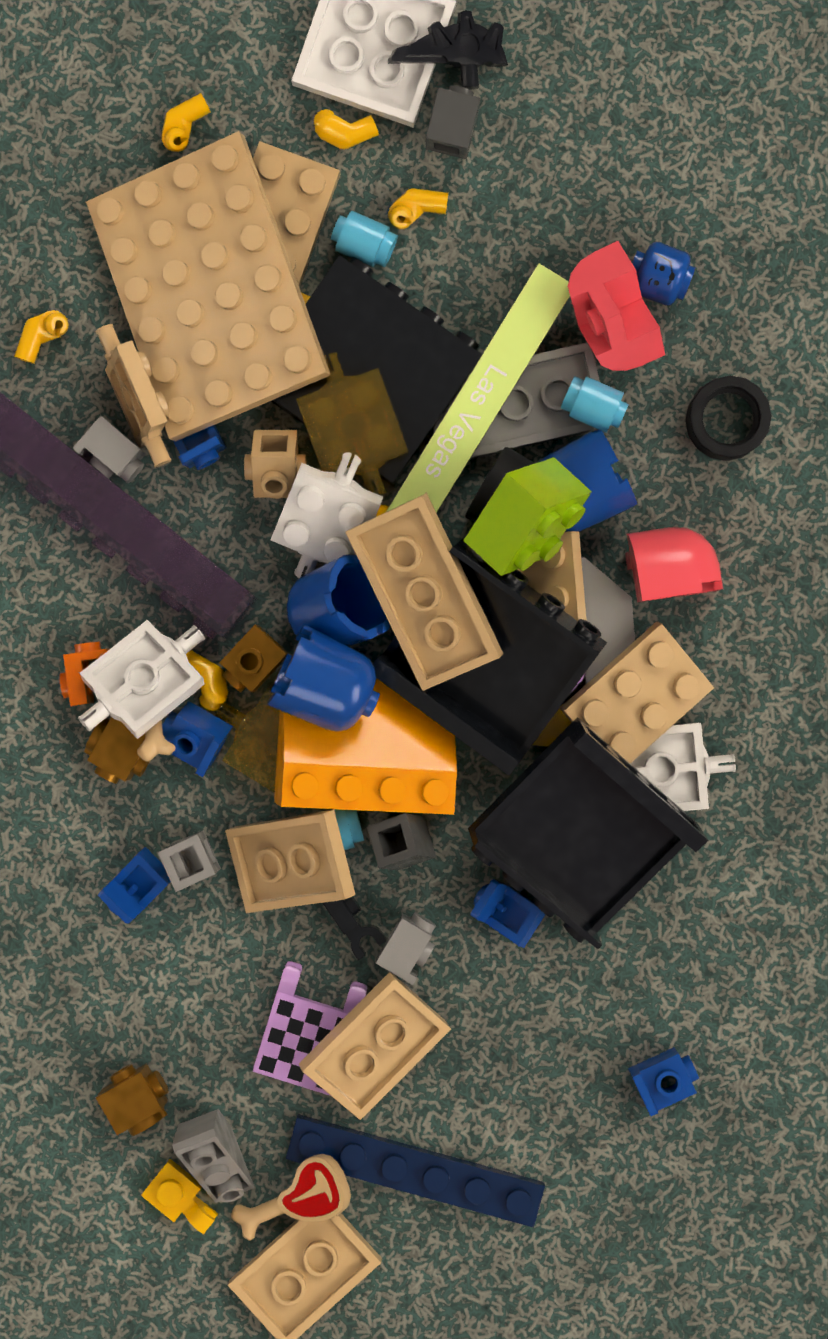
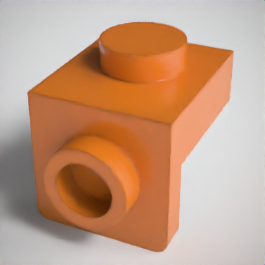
M100 641L74 645L75 653L63 654L65 672L60 673V688L63 698H69L70 706L94 703L93 691L83 682L80 672L89 666V661L97 660L109 650L101 649Z

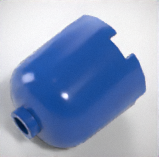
M602 430L589 432L539 461L554 457L592 491L583 504V507L586 509L584 515L573 527L566 529L565 532H580L637 505L628 479L622 480L618 472L614 473L611 464L617 462L618 459Z
M356 554L343 555L300 577L289 591L286 610L288 622L296 636L301 627L307 625L346 646L370 640L388 631L390 628V623Z
M303 625L295 638L299 641L293 656L286 655L271 689V692L274 694L268 700L267 705L327 730L335 732L347 730L356 724L361 715L370 717L376 707L380 693L373 690L376 682L375 667L371 660L362 653L307 625Z

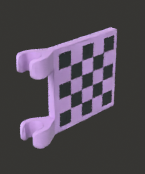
M288 961L281 976L253 1072L329 1095L302 1072L299 1063L366 996L367 985L356 981L352 982L342 1010L294 995L301 975L302 965Z

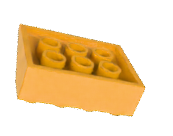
M377 678L373 690L380 693L374 711L370 717L361 715L356 724L347 730L337 732L327 730L280 711L274 803L281 807L454 815L457 780L455 735Z

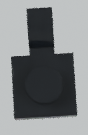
M354 896L345 900L323 903L342 933L346 934L350 940L351 949L358 960L366 955L364 948L360 945V939L363 936H372L379 946L387 941L386 936L378 927L371 924L362 925L360 923V919L356 914L361 911V908Z

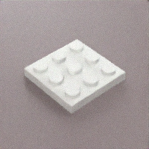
M319 0L291 80L292 85L414 128L436 64H388V58L396 48L409 46L428 35V27L432 23L439 21L443 27L449 26L456 8V0Z

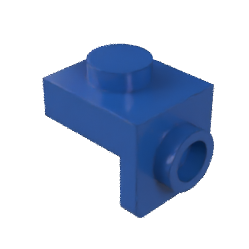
M215 425L176 442L173 441L180 453L178 457L182 465L188 468L195 466L197 470L206 468L220 459L218 453L227 448Z
M144 847L98 893V896L111 912L118 915L126 924H129L171 881L163 864Z
M492 879L489 884L484 885L478 891L474 899L475 907L470 914L476 920L488 924L510 941L525 948L545 916L534 902L509 885Z

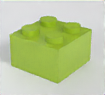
M554 457L508 472L463 541L500 576L518 569L524 571L533 563L542 559L546 562L556 555L563 545V541L560 538L566 529L573 527L582 518L586 510L583 504L592 491Z

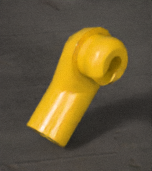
M201 93L171 108L166 113L161 134L162 142L166 149L173 152L183 151L189 142L192 122L211 113Z
M323 109L314 117L317 135L325 142L339 149H349L379 135L371 115L349 123L336 116L333 111Z
M416 188L407 190L390 206L388 211L390 223L393 227L401 230L408 228L424 212L446 214L449 193Z
M190 650L186 654L187 659L200 673L205 683L200 688L202 695L199 698V702L204 709L216 711L221 707L222 703L226 702L228 696L226 679L222 676L224 671L217 664Z

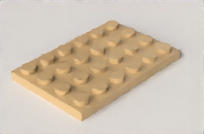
M240 131L86 201L138 352L143 351L149 361L152 372L149 380L154 391H160L168 405L169 416L166 417L168 422L165 425V429L170 440L176 442L331 375L247 141Z

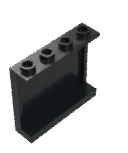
M339 255L305 304L331 375L276 398L271 402L342 452L352 453L351 458L357 455L361 459V465L394 487L402 476L406 465L480 360L482 354L477 351L480 345L461 331L454 335L441 325L444 323V320L429 308L423 306L419 311L406 302L409 296L391 282H387L385 286L371 277L374 273L373 270L359 259L352 257L349 262Z
M462 539L449 552L459 559L504 654L496 660L422 691L396 636L385 652L375 660L373 665L378 680L510 776L607 642L600 637L601 632L593 624L584 619L577 621L564 611L565 606L556 597L548 593L541 595L527 585L529 580L520 571L515 570L500 576Z
M578 717L468 827L473 842L471 850L484 864L490 866L492 863H495L504 871L502 873L503 877L514 889L521 892L525 888L534 896V903L548 917L556 914L565 922L563 924L564 928L574 939L580 943L586 939L596 949L602 946L597 932L686 844L693 851L697 852L709 841L694 819Z

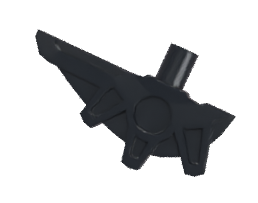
M461 11L458 13L457 24L443 27L439 21L434 22L428 27V35L409 46H402L393 50L388 58V64L435 63L453 65L454 68H460L462 87L469 90L478 89L479 66L503 67L508 65L502 47L504 27L495 22L491 24L489 29H486L479 24H475L471 11Z

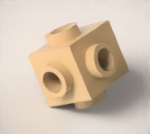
M254 430L251 454H245L244 458L245 480H253L254 498H288L301 463L307 465L306 454H298L297 430Z

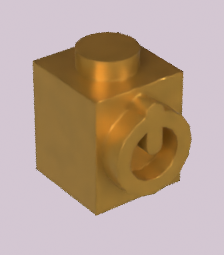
M255 624L219 662L227 669L222 676L239 692H242L245 688L250 692H255L279 667L289 653L259 625Z
M112 717L111 719L105 718L94 728L84 750V753L89 755L87 761L97 766L94 772L114 784H117L119 779L124 782L131 780L134 774L141 777L150 761L142 760L137 754V749L145 740V733L137 739L121 721Z
M147 1063L136 1070L133 1064L120 1069L110 1076L112 1084L103 1088L96 1097L116 1135L128 1130L131 1136H135L168 1115L164 1109L168 1101L165 1095L169 1093L166 1082L157 1070L151 1072Z

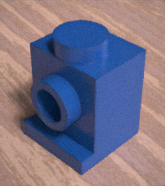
M190 701L185 704L178 714L174 711L170 712L162 725L165 739L175 746V751L172 755L197 769L196 774L201 777L206 774L218 757L233 728L229 723Z
M675 1047L628 1068L650 1116L658 1114L659 1110L697 1093L692 1083L699 1079L697 1071L689 1055L681 1058ZM665 1076L675 1077L676 1082L674 1085L666 1089L661 1087V1080Z

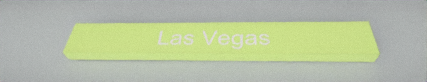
M540 263L537 265L387 511L427 493L436 513L438 512L569 299V281Z

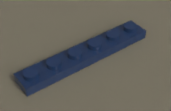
M300 1114L297 1116L286 1156L288 1160L302 1163L313 1155L326 1154L338 1162L345 1176L533 1228L545 1189V1183L539 1180Z

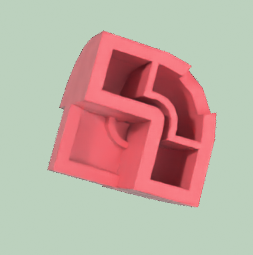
M619 241L605 246L582 259L571 272L568 289L578 327L600 365L612 371H627L665 356L660 327L642 299L636 269Z
M667 527L627 534L629 551L625 553L627 570L633 571L637 603L723 590L717 555L714 547L703 535L688 528Z

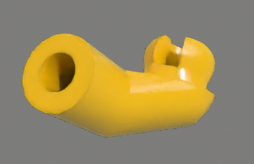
M51 310L28 319L24 325L14 357L35 364L41 344L59 338L67 332L69 323L66 316L59 311Z

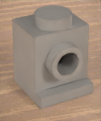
M101 415L73 447L78 454L85 458L92 453L94 457L89 462L108 479L115 473L126 483H130L144 467L141 459L146 453Z
M204 830L175 842L158 852L175 892L211 877L221 869Z
M414 912L411 918L402 913L377 955L376 964L413 985L417 979L418 972L413 967L415 964L423 967L435 946L429 940L436 925L418 913Z

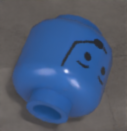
M653 242L649 245L646 253L637 250L632 264L637 272L641 296L665 306L672 305L677 298L683 300L696 267L690 266L691 259L689 254L661 242Z

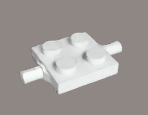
M344 453L336 473L321 471L301 463L271 537V541L293 549L302 555L294 571L298 578L301 577L305 566H308L305 572L306 575L315 569L317 562L327 564L343 555H355L356 553L345 532L376 517L383 496L362 488L353 480L358 465L361 463V459L357 455H354L350 467L347 468L352 453Z
M146 620L80 672L83 682L96 694L98 702L81 716H78L79 721L90 732L110 715L112 718L121 721L137 739L205 685L203 677L189 663L186 656L190 650L205 640L202 632L193 625L174 641L172 638L161 634Z
M699 722L673 725L630 763L683 811L709 809L707 786L711 773L736 772L735 764L718 765L719 763L735 762L734 754L708 755L703 745L702 726Z

